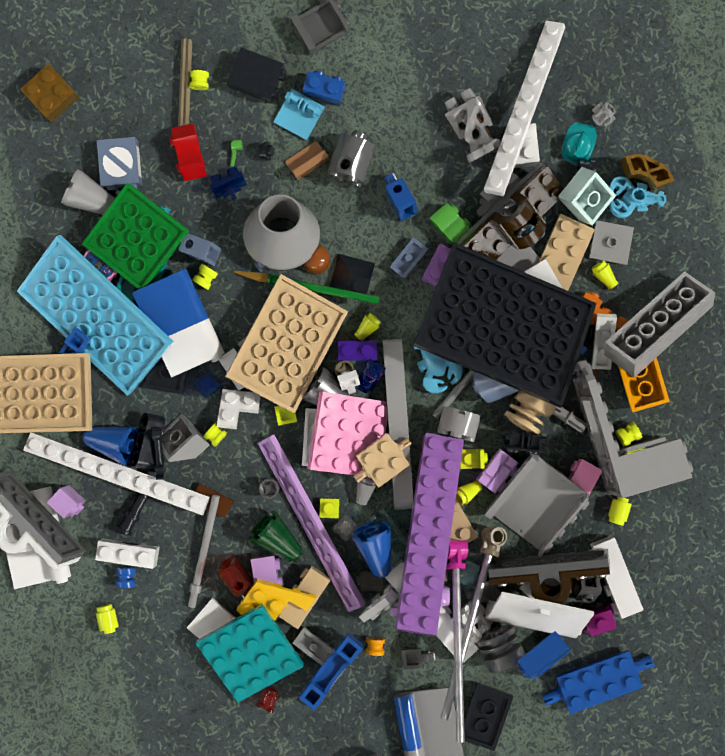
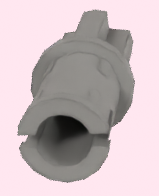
M555 406L556 410H554L553 415L562 420L564 425L568 424L578 432H584L587 427L586 422L573 415L574 412L570 413L563 407Z

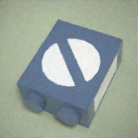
M137 138L97 140L100 186L107 189V192H116L118 188H124L127 182L135 188L142 186L139 141Z

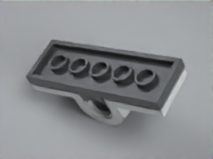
M11 471L0 473V513L2 514L0 517V548L11 554L23 553L34 549L35 552L43 557L48 566L54 570L78 562L86 550ZM11 528V533L16 543L11 542L7 538L6 529Z

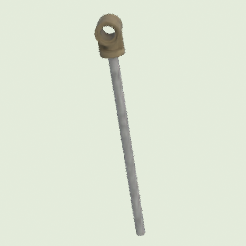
M485 527L481 532L483 543L480 553L485 556L462 637V666L492 557H499L500 547L507 541V533L502 527ZM455 666L440 717L445 720L449 718L455 696Z

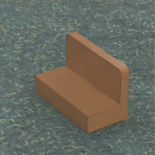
M315 141L286 160V164L298 181L327 162L329 156L325 150H322L318 142Z

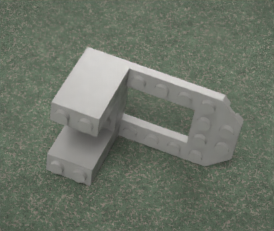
M586 360L578 361L574 372L576 371V376H573V382L585 422L587 423V430L598 467L603 470L601 477L606 492L620 498H625L693 478L691 474L693 467L691 462L687 461L685 454L687 453V447L680 438L668 440L664 436H659L619 448L617 441L613 440V425L611 421L607 420V405L605 401L602 402L600 396L602 394L601 385L599 382H596L590 363H587Z

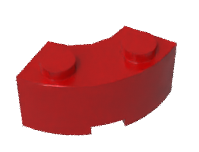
M194 123L171 128L172 136L169 139L172 148H175L179 163H176L178 174L183 175L184 181L206 177L205 163Z

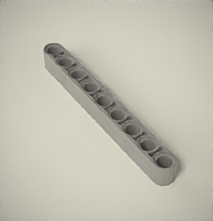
M402 339L383 340L389 436L395 443L399 444L404 439H409ZM410 445L402 450L404 457L410 465L392 478L395 510L412 509L413 506Z

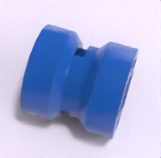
M116 567V574L118 575V580H116L117 588L135 587L134 574L136 573V567Z

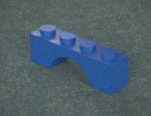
M347 632L300 692L299 699L315 711L339 675L362 651L363 643Z

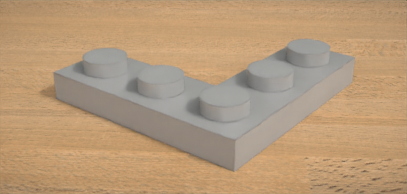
M303 627L292 642L320 665L324 663L334 650V648L306 627Z

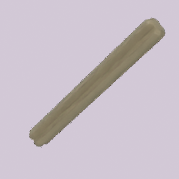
M186 38L181 40L178 127L189 124L191 88L189 84L191 82L192 40Z

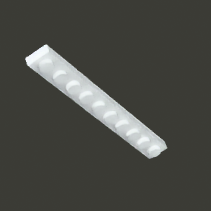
M545 22L485 184L484 191L486 193L504 197L564 33V23Z
M31 432L24 447L26 452L200 515L204 514L210 498L164 480H156L153 476Z

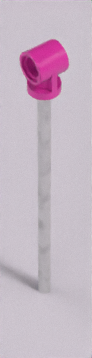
M450 540L447 558L450 559V563L446 565V570H452L457 743L465 742L460 570L466 569L462 560H465L468 555V544L465 540Z

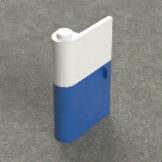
M187 269L132 292L139 309L174 341L162 356L171 377L209 360H212V363L223 359L222 354L225 352Z

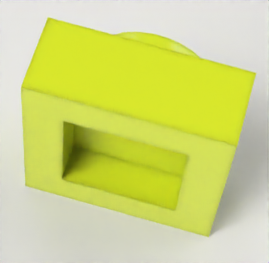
M280 406L275 407L278 426L298 422L296 412L293 414Z
M320 498L319 518H339V499Z

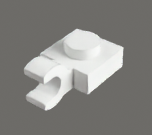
M356 370L345 371L337 376L342 391L347 389L349 395L356 392L355 386L360 385Z

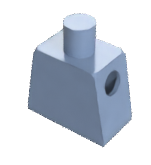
M189 233L178 246L179 251L185 255L215 266L221 252V248L214 243Z

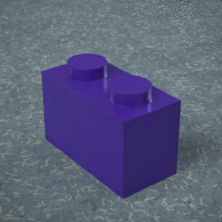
M338 341V361H377V341Z

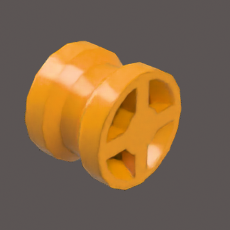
M366 637L368 646L365 649V654L372 656L384 655L383 644L385 643V638Z

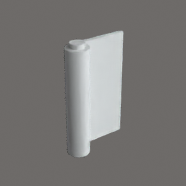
M52 487L30 491L59 522L57 512L47 503L53 496ZM11 528L6 529L7 538L11 542L16 543L12 536ZM34 549L15 554L6 552L14 589L51 580L60 584L67 582L68 577H71L69 565L54 570L48 566L43 557L35 552Z
M501 592L496 602L488 601L485 619L547 633L556 631L558 635L576 639L578 635H581L582 630L593 617L594 611Z

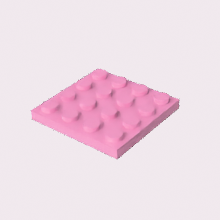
M320 391L307 469L356 475L362 471L361 463L355 455L386 434L388 421L387 402Z

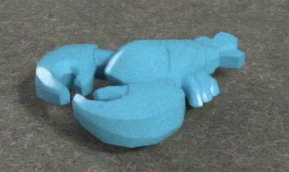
M619 176L612 180L609 188L612 191L617 189L616 196L625 189L627 192L622 196L621 200L616 199L615 203L612 200L609 207L612 214L616 217L626 218L631 215L635 208L639 212L648 211L647 206L655 203L659 207H663L666 203V196L663 191H660L658 194L647 191V184L637 182V188H635L629 179Z
M420 349L423 360L419 361L417 365L421 373L427 369L423 378V386L426 391L438 394L448 388L447 385L438 387V384H443L444 381L432 378L433 375L443 376L446 367H449L448 380L451 379L452 374L455 375L454 379L450 382L451 384H455L461 379L463 375L462 366Z

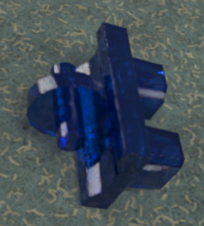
M235 166L227 170L228 177L224 179L221 178L220 174L210 177V188L216 198L221 196L225 198L231 195L233 200L237 199L235 193L241 191L240 188L247 185L242 172L238 171Z
M369 358L358 377L360 385L357 386V389L366 394L369 389L373 391L386 368L380 362Z

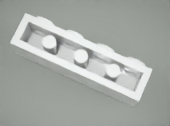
M608 536L591 543V550L608 549L610 574L603 578L606 584L603 588L607 597L610 596L613 603L610 606L614 615L617 614L623 619L643 611L616 539L613 536Z

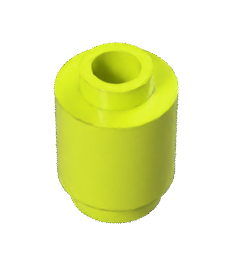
M617 497V499L612 500L608 513L609 522L622 526L624 522H627L632 505L628 503L629 499Z
M112 604L97 607L96 618L99 631H104V634L115 632V628L119 627L115 608H112Z

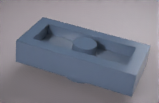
M413 237L392 263L390 269L405 279L428 248Z

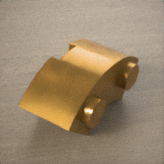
M629 155L620 161L626 178L642 180L647 184L650 191L667 186L674 181L671 172L663 163L647 155Z

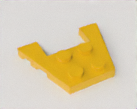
M257 579L238 605L237 611L240 615H243L263 604L275 621L289 601L307 611L317 595L311 592L306 594L296 588L288 589L281 587V584Z

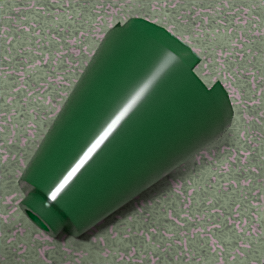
M275 510L271 511L272 515L270 517L264 516L252 530L254 536L253 538L249 536V540L288 562H296L302 555V547Z

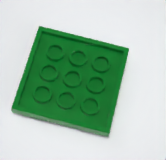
M127 182L83 241L82 245L137 289H141L150 285L190 230Z

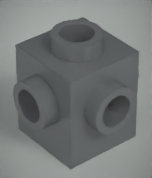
M588 576L586 579L573 581L572 592L575 593V600L590 603L594 602L598 595L601 594L600 578Z

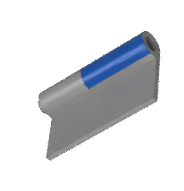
M449 687L409 691L393 696L404 756H464L462 743L456 742L454 700L448 720L440 718Z

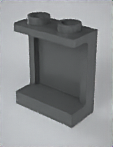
M326 0L300 16L295 14L290 17L291 24L310 55L350 33V21L346 15L343 16L341 14V6L337 0Z

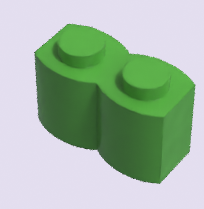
M446 203L429 218V221L453 245L454 242L457 243L472 225L466 218L462 219L458 215L459 210L453 204L449 205Z

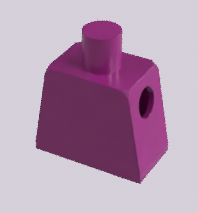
M610 603L589 609L594 611V615L584 627L582 633L591 637L617 628Z

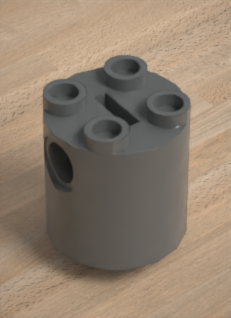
M352 131L351 135L339 134L327 170L328 175L332 176V180L343 183V180L350 182L351 186L357 188L364 184L375 150V145L366 140V134L358 131Z

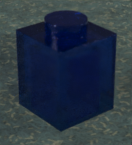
M212 371L206 372L194 382L205 398H209L223 387Z

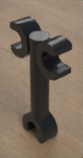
M153 427L152 431L156 460V480H164V473L166 472L165 458H163L161 427Z

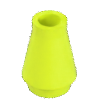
M604 260L597 263L591 269L594 272L593 275L609 290L618 284L609 263H606Z
M372 313L365 315L354 335L361 341H364L365 338L380 328L381 321Z
M475 480L472 483L458 487L456 493L457 503L460 505L468 504L482 490L481 483Z

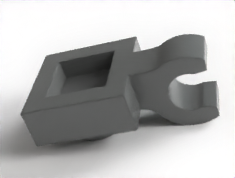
M490 580L485 582L481 602L497 600L500 595L499 587L490 585ZM476 588L465 590L467 599H473Z
M421 647L402 649L403 669L423 668V662L436 661L435 651L422 653Z

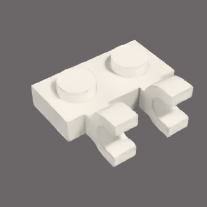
M390 584L385 588L382 596L377 594L372 598L371 604L365 608L359 618L363 622L369 619L374 620L380 615V611L383 609L386 611L394 604L393 602L399 598V593L396 594L392 590L393 586Z

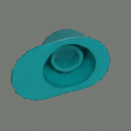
M575 122L570 126L561 147V154L564 160L577 166L578 159H589L597 139L596 130L592 125Z

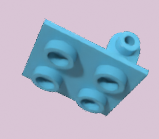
M291 89L290 92H287L286 100L278 112L274 123L307 140L325 107Z

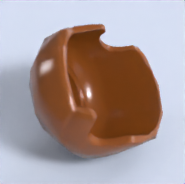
M318 245L312 257L302 264L304 270L311 275L325 273L330 266V256L327 249L322 245Z

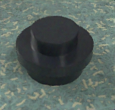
M268 141L259 145V155L262 160L270 161L271 156H274L273 146Z

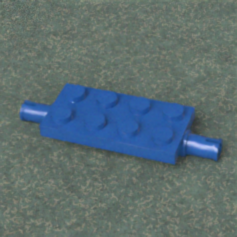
M625 650L557 675L558 689L542 694L546 706L561 700L565 701L569 713L573 714L643 688L638 676L639 672L655 667V665L652 663L653 660L650 655L634 661L630 651Z

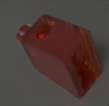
M233 554L219 564V577L234 597L242 595L244 598L252 587V579L237 556Z

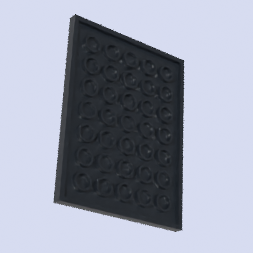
M454 242L413 346L560 408L563 406L597 303Z

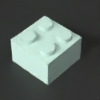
M581 167L558 198L578 220L593 225L616 195L595 171Z

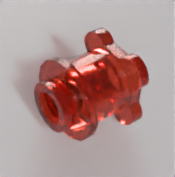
M268 687L262 690L263 695L261 699H258L256 706L269 713H273L276 708L274 705L280 699L277 690Z

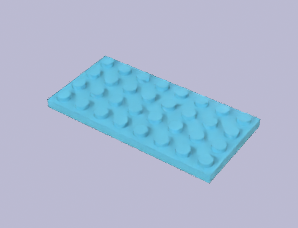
M61 235L56 236L17 290L27 302L66 338L74 327H77L91 340L84 353H90L91 362L127 396L135 390L174 342Z

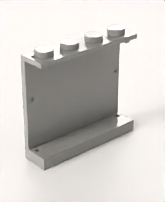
M530 454L507 482L505 488L498 493L486 508L485 516L490 520L495 516L539 549L538 556L541 557L544 552L548 553L551 550L552 543L556 538L560 539L563 536L564 528L568 524L572 525L577 518L576 514L580 510L584 511L589 504V493L538 455Z

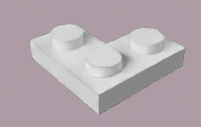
M223 389L217 427L237 429L239 412L258 414L261 396L254 392Z

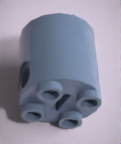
M473 371V388L488 403L519 391Z

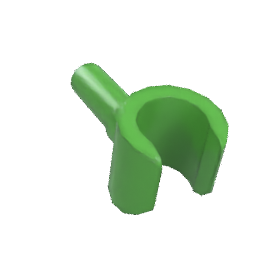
M233 140L231 142L232 155L229 166L234 167L237 151L243 150L241 140Z

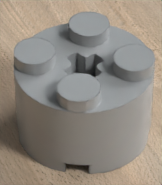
M444 406L437 433L448 435V432H451V437L461 439L464 436V440L474 442L480 422V415Z

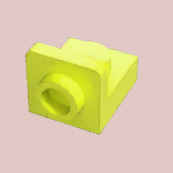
M484 449L462 450L460 469H485L484 464H488V455L484 453Z

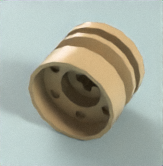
M518 391L515 398L521 403L520 406L514 404L509 406L516 413L513 414L506 411L504 415L522 430L540 434L542 431L535 427L536 424L545 427V423L539 419L540 416L550 418L556 407Z

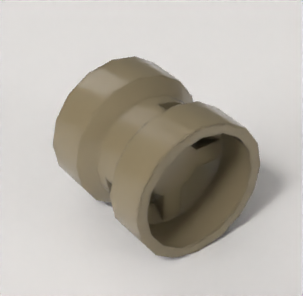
M341 361L335 367V374L339 376L345 371H353L354 367L348 361Z

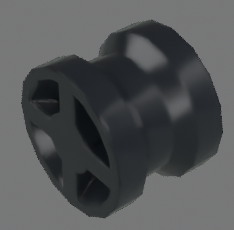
M578 159L577 172L581 167L596 172L595 159Z

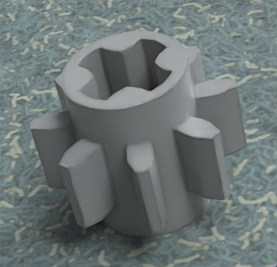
M600 102L592 109L594 112L592 119L599 126L604 124L607 127L616 119L613 116L616 111L608 102L604 105Z

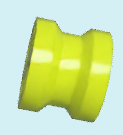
M202 70L190 71L192 82H190L189 87L194 90H208L209 84L207 79L209 78V72Z
M215 423L203 438L210 440L212 445L216 447L226 436L227 432L217 427V423Z

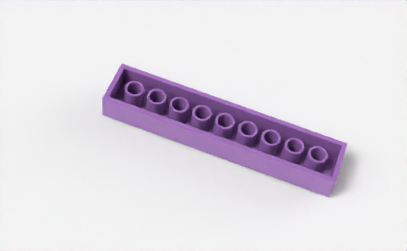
M425 433L423 436L394 630L429 636L437 635L464 439Z

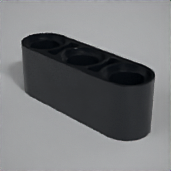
M147 412L141 416L130 460L132 467L152 470L154 468L156 460L152 431L153 427H161V434L163 435L165 418L163 416Z

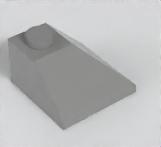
M182 413L164 429L161 439L162 452L169 462L196 458L209 446L203 435Z

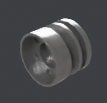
M513 625L493 628L484 633L481 640L477 642L478 646H482L480 648L482 654L489 653L485 656L484 662L490 673L512 668L518 665V660L526 655L520 643L513 644L518 640V635L513 634L515 632Z

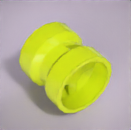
M201 264L199 273L193 277L192 281L209 290L212 279H215L218 273Z
M634 422L627 424V427L624 429L616 430V435L624 447L629 446L632 441H638L642 438V434Z

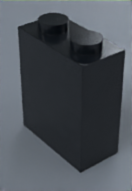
M241 47L227 84L231 89L272 104L273 99H277L280 88L278 86L280 81H284L287 71L285 70L284 63Z

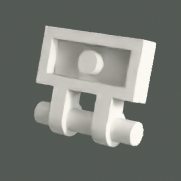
M470 599L461 608L462 636L473 599ZM481 603L479 604L474 625L478 624V629L473 626L469 646L479 642L482 635L488 632L493 624V621L486 620L483 616L486 609Z

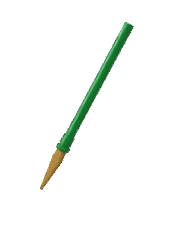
M234 271L236 274L259 282H268L269 285H275L279 277L272 273L268 275L258 272ZM293 280L314 292L379 304L380 297Z

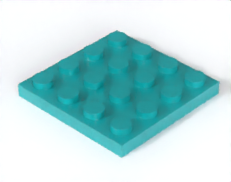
M263 604L196 641L197 647L238 703L299 670L304 664Z

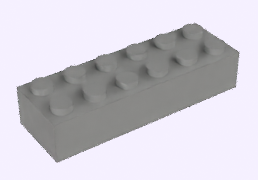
M683 272L605 341L604 355L635 377L713 307L715 292L688 273Z

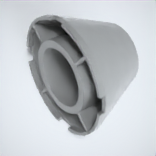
M274 195L264 200L250 213L244 224L243 240L248 253L256 262H260L270 269L288 270L304 264L312 257V254L319 245L320 228L316 217L306 206L290 196ZM276 218H287L296 223L295 227L285 232H275L266 227L267 223Z

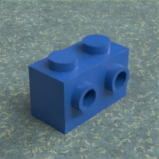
M314 70V72L308 71L303 87L304 95L340 106L346 89L343 79L332 76V78L324 76L323 72Z

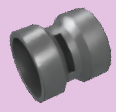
M272 478L265 479L259 486L261 496L267 499L275 497L279 491L278 482Z

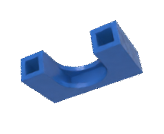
M554 631L518 660L520 664L518 669L526 678L536 680L569 654L571 650L558 633Z

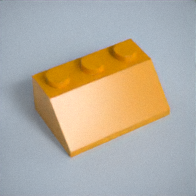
M657 357L635 377L618 366L632 413L670 402Z

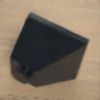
M338 254L330 287L367 294L375 263Z

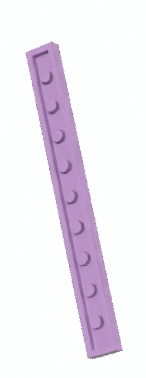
M275 435L262 440L258 445L348 612L361 608L366 603Z

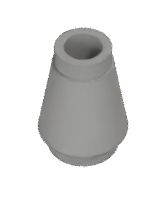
M365 477L357 483L356 503L367 505L376 487L371 478Z

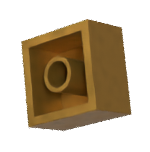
M49 63L20 89L51 123L80 98Z

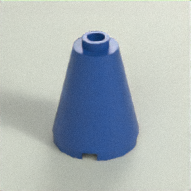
M92 427V431H84L83 440L85 445L122 465H126V463L130 464L138 430L134 427Z
M375 521L357 527L355 529L356 533H352V538L373 575L384 578L392 571L391 528L388 522L380 521L381 524L375 525Z

